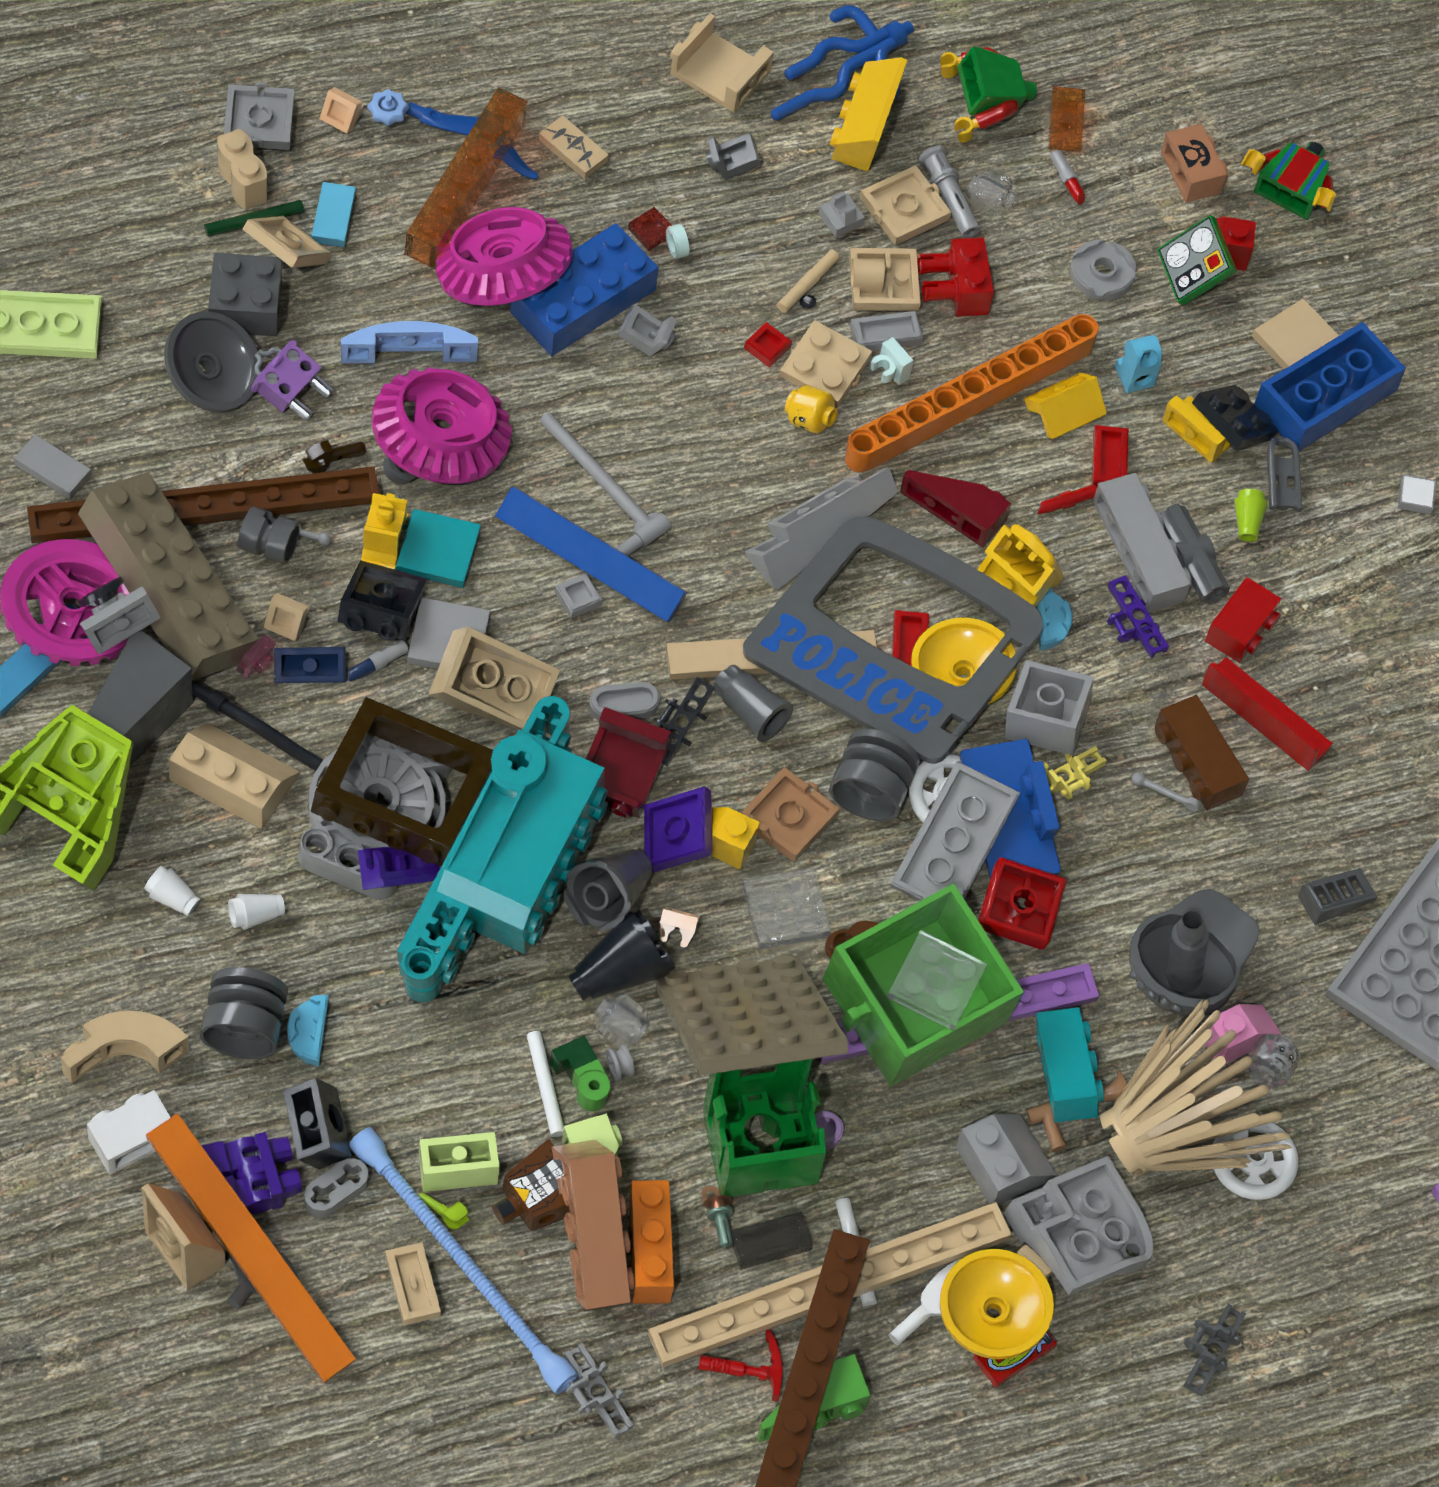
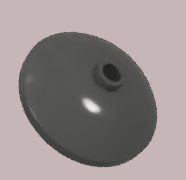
M204 311L188 315L172 328L165 343V366L172 384L187 401L207 411L225 412L239 407L254 393L251 391V386L257 377L255 373V365L257 363L255 354L258 351L249 334L236 321L220 313ZM199 365L204 367L205 373L202 372Z

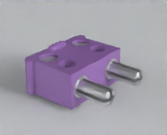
M295 340L289 341L282 350L276 347L268 351L260 349L255 354L257 358L255 365L257 377L251 386V391L258 392L281 413L289 407L303 420L307 421L313 412L297 399L301 392L309 384L325 398H328L333 392V388L317 375L322 367L297 347ZM275 352L278 353L261 372L262 356H269Z

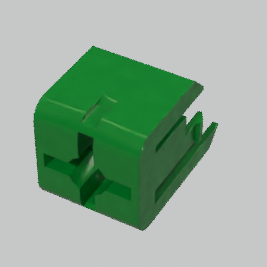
M812 1059L776 1064L774 1072L740 1077V1069L709 1075L703 1116L720 1195H727L732 1198L763 1193L764 1191L774 1189L783 1190L818 1184L826 1155L824 1127L818 1128L815 1118L816 1106L821 1104L817 1085L812 1081L807 1084ZM806 1084H807V1089H806V1093H805V1097H804V1101H803V1105H802V1100H803V1096H804V1092H805V1088H806ZM759 1116L762 1131L768 1133L773 1138H779L773 1144L771 1153L760 1154L759 1147L752 1145L746 1139L745 1135L749 1131L751 1118Z

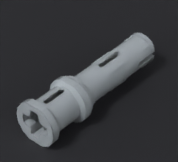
M943 145L928 148L920 155L919 162L923 167H926L931 177L930 184L935 183L938 186L947 207L952 212L951 215L962 238L975 237L980 232V226L957 183L959 174L955 168L951 167L946 157V148Z

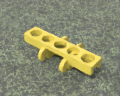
M1096 746L1073 758L1072 755L1065 754L1068 763L1055 770L1051 769L1048 771V764L1046 762L1043 763L1048 783L1051 785L1049 786L1051 794L1060 790V794L1070 800L1073 796L1072 792L1079 788L1090 789L1091 780L1086 775L1105 766L1107 761L1099 755ZM1087 757H1094L1097 761L1087 765L1085 759ZM1064 772L1069 776V780L1065 782L1061 776L1058 777L1056 774Z

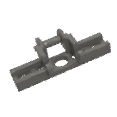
M1228 1303L1215 1327L1208 1324L1206 1320L1195 1321L1194 1325L1197 1331L1192 1339L1184 1341V1345L1188 1348V1351L1197 1353L1199 1357L1183 1387L1202 1396L1216 1370H1226L1227 1363L1221 1360L1230 1344L1235 1346L1240 1344L1241 1337L1235 1334L1246 1315L1245 1312H1238ZM1228 1314L1234 1315L1237 1318L1234 1326H1228L1225 1323ZM1204 1333L1210 1336L1205 1346L1199 1343ZM1217 1345L1221 1349V1355L1215 1356L1208 1352V1346ZM1202 1362L1211 1367L1209 1372L1201 1370L1200 1365ZM1195 1375H1199L1204 1379L1201 1387H1195L1191 1383Z

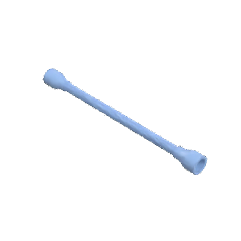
M371 1127L365 1128L354 1136L349 1143L353 1153L359 1160L373 1167L379 1175L385 1176L388 1183L408 1204V1207L411 1208L426 1228L429 1229V1232L435 1236V1239L450 1254V1257L465 1272V1275L480 1290V1293L495 1308V1311L498 1312L502 1319H505L504 1321L508 1323L509 1327L511 1326V1330H514L517 1337H520L526 1348H529V1351L532 1352V1358L538 1364L543 1380L555 1394L565 1391L570 1386L569 1383L574 1380L575 1382L579 1377L578 1372L568 1360L552 1352L547 1345L542 1344V1341L539 1340L536 1334L529 1329L530 1327L526 1326V1322H523L520 1315H517V1312L508 1304V1301L499 1293V1290L493 1286L490 1279L484 1275V1272L478 1268V1265L463 1250V1247L448 1232V1229L442 1225V1222L427 1207V1204L415 1193L412 1186H409L406 1179L394 1168V1162L388 1156L384 1141Z

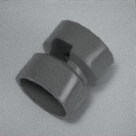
M252 506L241 526L238 548L255 555L263 551L267 559L285 565L291 558L297 544L300 522L284 516L274 519L272 512Z

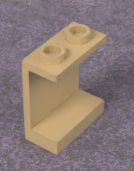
M709 13L702 22L698 21L694 24L688 38L683 43L678 42L674 46L670 54V59H672L670 74L734 113L771 72L774 52L762 46L754 56L749 55L713 33L715 16Z

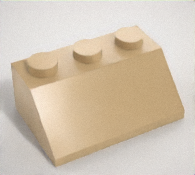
M209 723L189 731L168 759L170 781L261 829L264 828L300 775V771Z

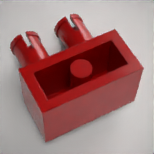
M984 237L951 239L950 248L947 249L946 253H918L917 265L919 275L947 272L949 280L922 281L923 302L952 300L956 317L989 315L994 290Z

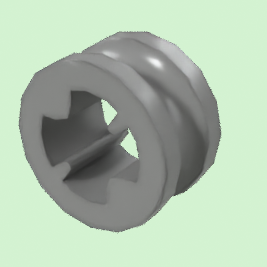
M625 1044L619 1046L618 1051H614L612 1048L606 1050L609 1070L615 1081L621 1080L623 1075L628 1077L635 1075L632 1057Z

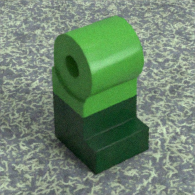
M585 1035L551 1050L549 1062L556 1075L566 1071L577 1090L576 1100L580 1107L593 1112L605 1107L610 1092V1081Z

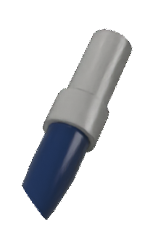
M400 640L381 652L377 651L368 656V659L349 670V682L365 677L374 671L377 672L386 667L388 663L408 653L409 649L406 643Z

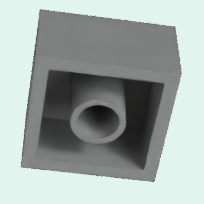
M1025 660L1007 710L1005 739L1013 741L1027 739L1029 745L1073 755L1091 704L1094 677Z

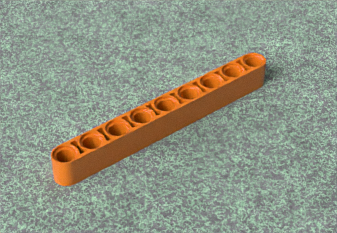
M1086 314L1076 315L854 430L848 438L845 453L846 465L855 472L869 471L1087 357L1094 348L1099 327L1097 321L1092 316Z

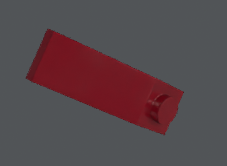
M907 470L904 473L900 489L901 494L982 548L985 547L1007 521L1011 503L1000 492L992 491L983 484Z

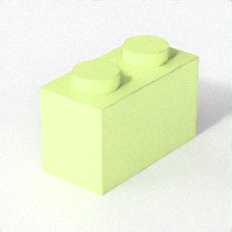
M495 1132L420 1139L419 1165L423 1192L497 1185L499 1160Z

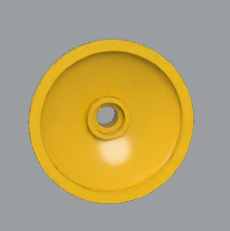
M952 618L941 621L931 626L919 637L912 652L911 666L954 686H963L969 681L1005 634L994 625L974 618ZM1012 643L1002 653L1010 658L1016 653ZM1017 668L988 704L998 700L1009 690L1015 679ZM959 675H966L968 677L962 678Z
M1002 1249L980 1250L959 1260L944 1279L939 1300L943 1323L953 1339L966 1350L990 1359L1013 1358L1034 1348L1045 1336L1052 1320L1054 1308L1051 1288L1038 1267L1025 1257ZM995 1309L999 1312L1000 1316L996 1318L990 1317L987 1310Z

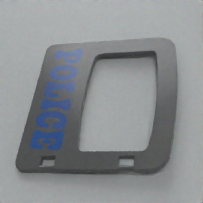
M855 517L847 520L837 529L743 643V655L749 662L863 727L883 730L896 735L906 741L917 752L921 760L936 764L946 758L958 743V739L973 724L1017 668L1018 663L1039 640L1042 633V617L1037 608L958 558L875 518ZM860 548H872L926 573L967 596L1009 625L1010 629L965 685L954 686L900 661L845 629L814 606L815 601ZM1010 643L1020 647L1012 658L1002 654ZM951 718L960 722L952 734L943 730Z

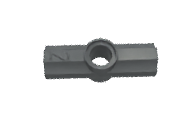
M1178 503L1169 506L1160 515L1162 516L1164 531L1168 539H1172L1176 545L1178 559L1182 567L1188 569L1192 585L1201 602L1211 604L1219 601L1228 594L1230 587L1215 561L1216 554L1211 539L1206 534H1200L1185 505L1181 506Z

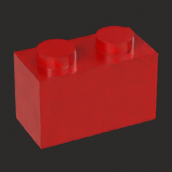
M1246 577L1211 623L1205 642L1240 663L1247 653L1253 655L1263 640V637L1260 636L1265 629L1271 631L1278 622L1281 613L1277 612L1282 598Z

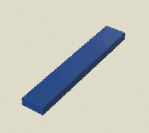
M514 486L509 490L495 517L666 622H671L688 593Z

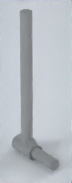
M548 412L540 419L541 424L636 523L633 536L617 546L616 549L629 556L638 548L646 547L671 529V523L663 513H650L647 515L551 413Z

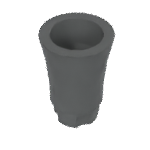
M730 665L727 669L723 670L714 681V691L722 698L723 703L737 714L760 742H766L777 735L787 724L793 713V705L790 702L774 694L752 675L745 673L736 665Z

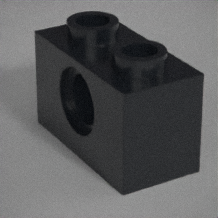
M314 1078L283 1090L297 1159L320 1170L352 1157L336 1087Z

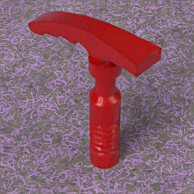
M766 1330L765 1342L768 1343V1349L771 1353L770 1363L772 1365L770 1367L765 1365L760 1367L748 1366L742 1361H730L729 1359L700 1355L698 1370L714 1371L715 1373H725L726 1375L738 1377L745 1375L759 1377L758 1380L761 1381L768 1379L772 1385V1401L778 1402L782 1362L776 1339L771 1330Z

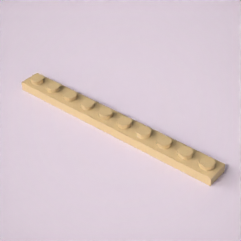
M997 1202L867 1249L853 1298L963 1258L971 1253L1009 1241L1012 1234ZM822 1266L650 1328L648 1336L662 1368L808 1315Z

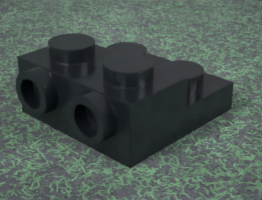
M360 560L341 598L337 622L343 623L351 631L364 629L378 633L382 639L387 641L394 639L405 641L414 622L416 609L426 590L427 579Z

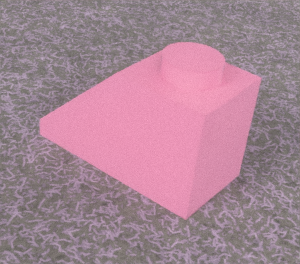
M1238 1004L1220 1013V1018L1210 1028L1212 1037L1205 1045L1209 1048L1227 1031L1234 1030L1236 1033L1235 1039L1213 1057L1215 1059L1218 1056H1223L1226 1060L1225 1064L1261 1047L1265 1043L1267 1044L1280 1038L1282 1034L1263 1005Z

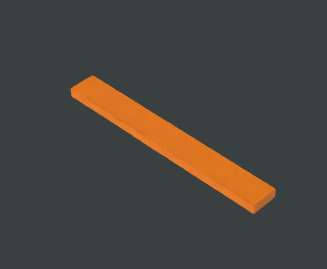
M176 1113L147 1133L146 1139L321 1381L326 1383L354 1363L356 1358L179 1114Z

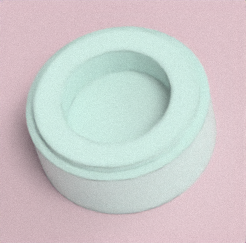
M681 224L669 226L666 229V240L671 255L675 259L689 256V242L684 227Z

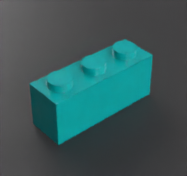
M1079 1007L1037 1012L1036 1039L1053 1122L1098 1117V1102H1104L1102 1081L1095 1080L1093 1074L1098 1071L1095 1050L1089 1051L1087 1043H1091L1089 1022H1082Z

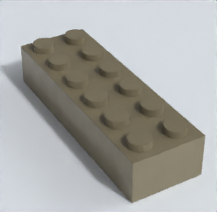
M147 472L93 489L78 515L117 575L121 576L124 580L123 584L128 592L131 593L142 586L161 617L150 625L164 647L192 668L193 680L244 663L259 639L150 473Z

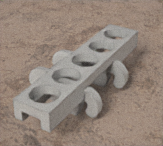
M583 1343L571 1351L564 1352V1358L568 1360L579 1374L578 1381H571L569 1383L570 1386L566 1389L567 1394L574 1393L580 1403L579 1414L585 1412L589 1414L593 1408H596L614 1439L632 1430L633 1424L618 1401L625 1395L624 1391L619 1389L613 1395L600 1375L608 1369L606 1362L601 1363L598 1368ZM576 1354L583 1355L586 1360L585 1364L578 1366L573 1356ZM594 1386H602L605 1389V1395L603 1397H594L591 1394V1389ZM581 1388L584 1389V1391H585L586 1394L588 1395L590 1401H587L586 1397L584 1396L583 1392L581 1391ZM613 1404L615 1410L608 1414L605 1407ZM615 1417L622 1418L625 1426L620 1430L616 1428L612 1421Z

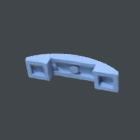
M399 321L383 323L360 329L341 338V363H375V352L442 351L443 362H477L478 337L455 327L432 322Z

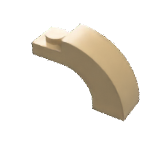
M140 1011L108 1013L82 1025L84 1041H78L70 1045L61 1057L63 1074L71 1083L103 1061L119 1055H131L142 1058L160 1073L189 1052L188 1036L175 1024L154 1014Z

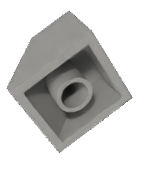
M993 1114L961 1129L956 1148L989 1204L997 1202V1205H1001L1057 1177L1020 1114Z

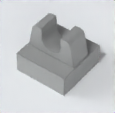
M845 192L832 196L829 202L819 207L818 214L835 238L864 225V215Z

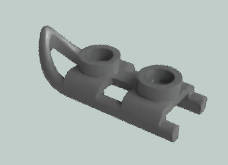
M1273 437L1267 448L1269 509L1284 511L1289 508H1296L1297 512H1301L1302 494L1298 447L1289 438ZM1275 445L1289 447L1293 453V458L1274 457ZM1288 478H1294V488H1288Z

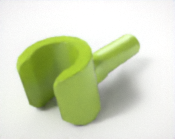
M424 1192L419 1195L428 1207L441 1215L449 1229H458L469 1221V1218L466 1216L468 1210L461 1202L457 1201L447 1208L444 1204H441Z

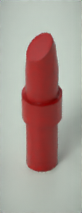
M1092 484L1074 491L1068 490L1059 493L1056 497L1042 501L1037 514L1050 513L1060 509L1065 510L1074 507L1078 503L1093 499L1097 488Z

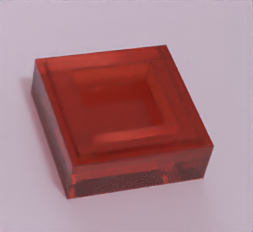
M653 207L630 221L628 230L650 251L666 241V229L672 225Z

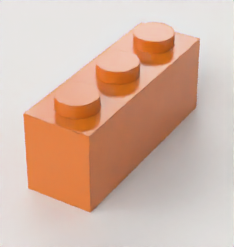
M669 1180L631 1181L629 1222L631 1270L634 1277V1289L632 1290L633 1304L671 1303L674 1277Z

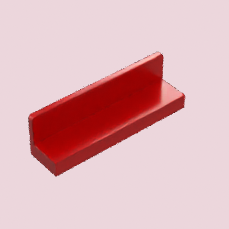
M1227 657L1218 665L1214 662L1208 665L1201 685L1307 771L1331 749L1333 743Z

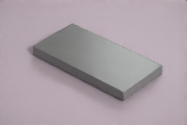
M956 761L895 874L891 887L921 901L954 883L965 900L1020 797V792Z

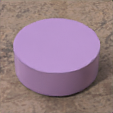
M829 1111L815 1113L817 1127H824L826 1150L835 1148L840 1143L844 1131L841 1119Z

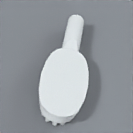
M961 1259L947 1265L927 1284L921 1294V1305L888 1334L894 1344L900 1345L930 1316L941 1315L939 1300L944 1279L950 1269Z

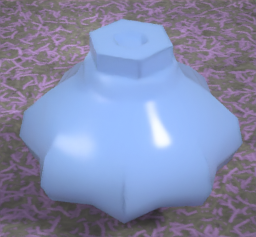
M386 89L383 92L374 93L372 101L368 104L367 108L373 115L375 122H382L385 126H390L396 122L403 121L409 106L404 101L402 93H395Z

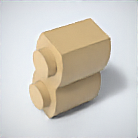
M237 129L218 136L219 172L231 184L232 195L236 203L244 210L267 203V171L263 162L253 154V144L248 135L241 129Z

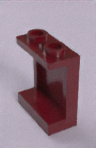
M604 707L599 718L600 726L586 760L605 768V788L608 789L605 801L608 802L610 811L623 818H630V815L640 818L670 747L671 731Z

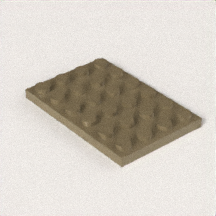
M779 955L770 961L744 960L738 962L736 966L729 967L709 965L703 967L701 971L688 973L674 970L670 971V974L664 978L655 980L656 991L699 1075L848 1053L846 1036L798 957Z

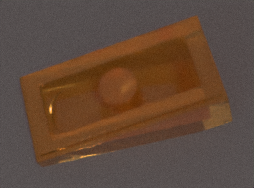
M1053 86L1050 94L1048 149L1081 152L1085 89Z

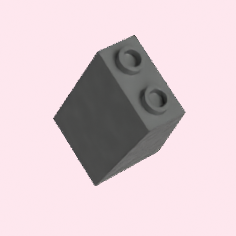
M142 630L133 634L128 640L88 714L133 741L129 767L194 704L192 668Z

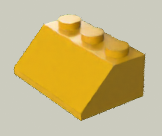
M901 57L865 62L861 74L858 72L854 73L849 87V91L854 92L852 101L845 99L839 118L844 119L842 128L835 126L829 143L830 146L835 147L831 159L866 172L869 171L907 59Z

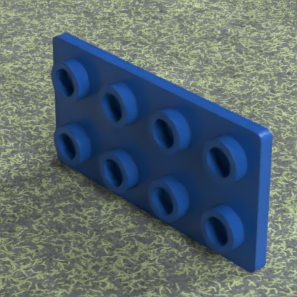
M1021 739L962 750L959 754L962 764L1020 792V797L985 861L989 878H991L994 865L999 858H1005L1058 875L1061 868L1053 838L1060 827L1043 761H1033L1028 740Z

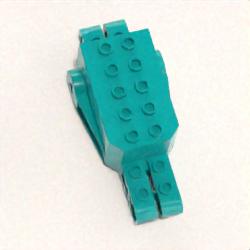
M547 696L540 699L532 710L523 729H518L515 736L505 738L494 748L491 757L492 772L397 949L400 975L404 977L405 991L416 1002L424 1003L435 999L444 983L450 984L453 981L459 966L455 963L461 951L466 953L474 940L475 933L472 930L523 954H526L532 945L535 946L542 935L543 925L548 915L554 912L559 902V894L568 880L566 879L567 874L576 866L575 863L580 853H584L591 840V832L597 821H601L608 806V802L605 801L608 789L605 788V768L571 753L572 748L569 747L572 736L570 735V711L567 703L560 697ZM546 733L551 734V738H548ZM440 929L443 930L444 937L440 936Z

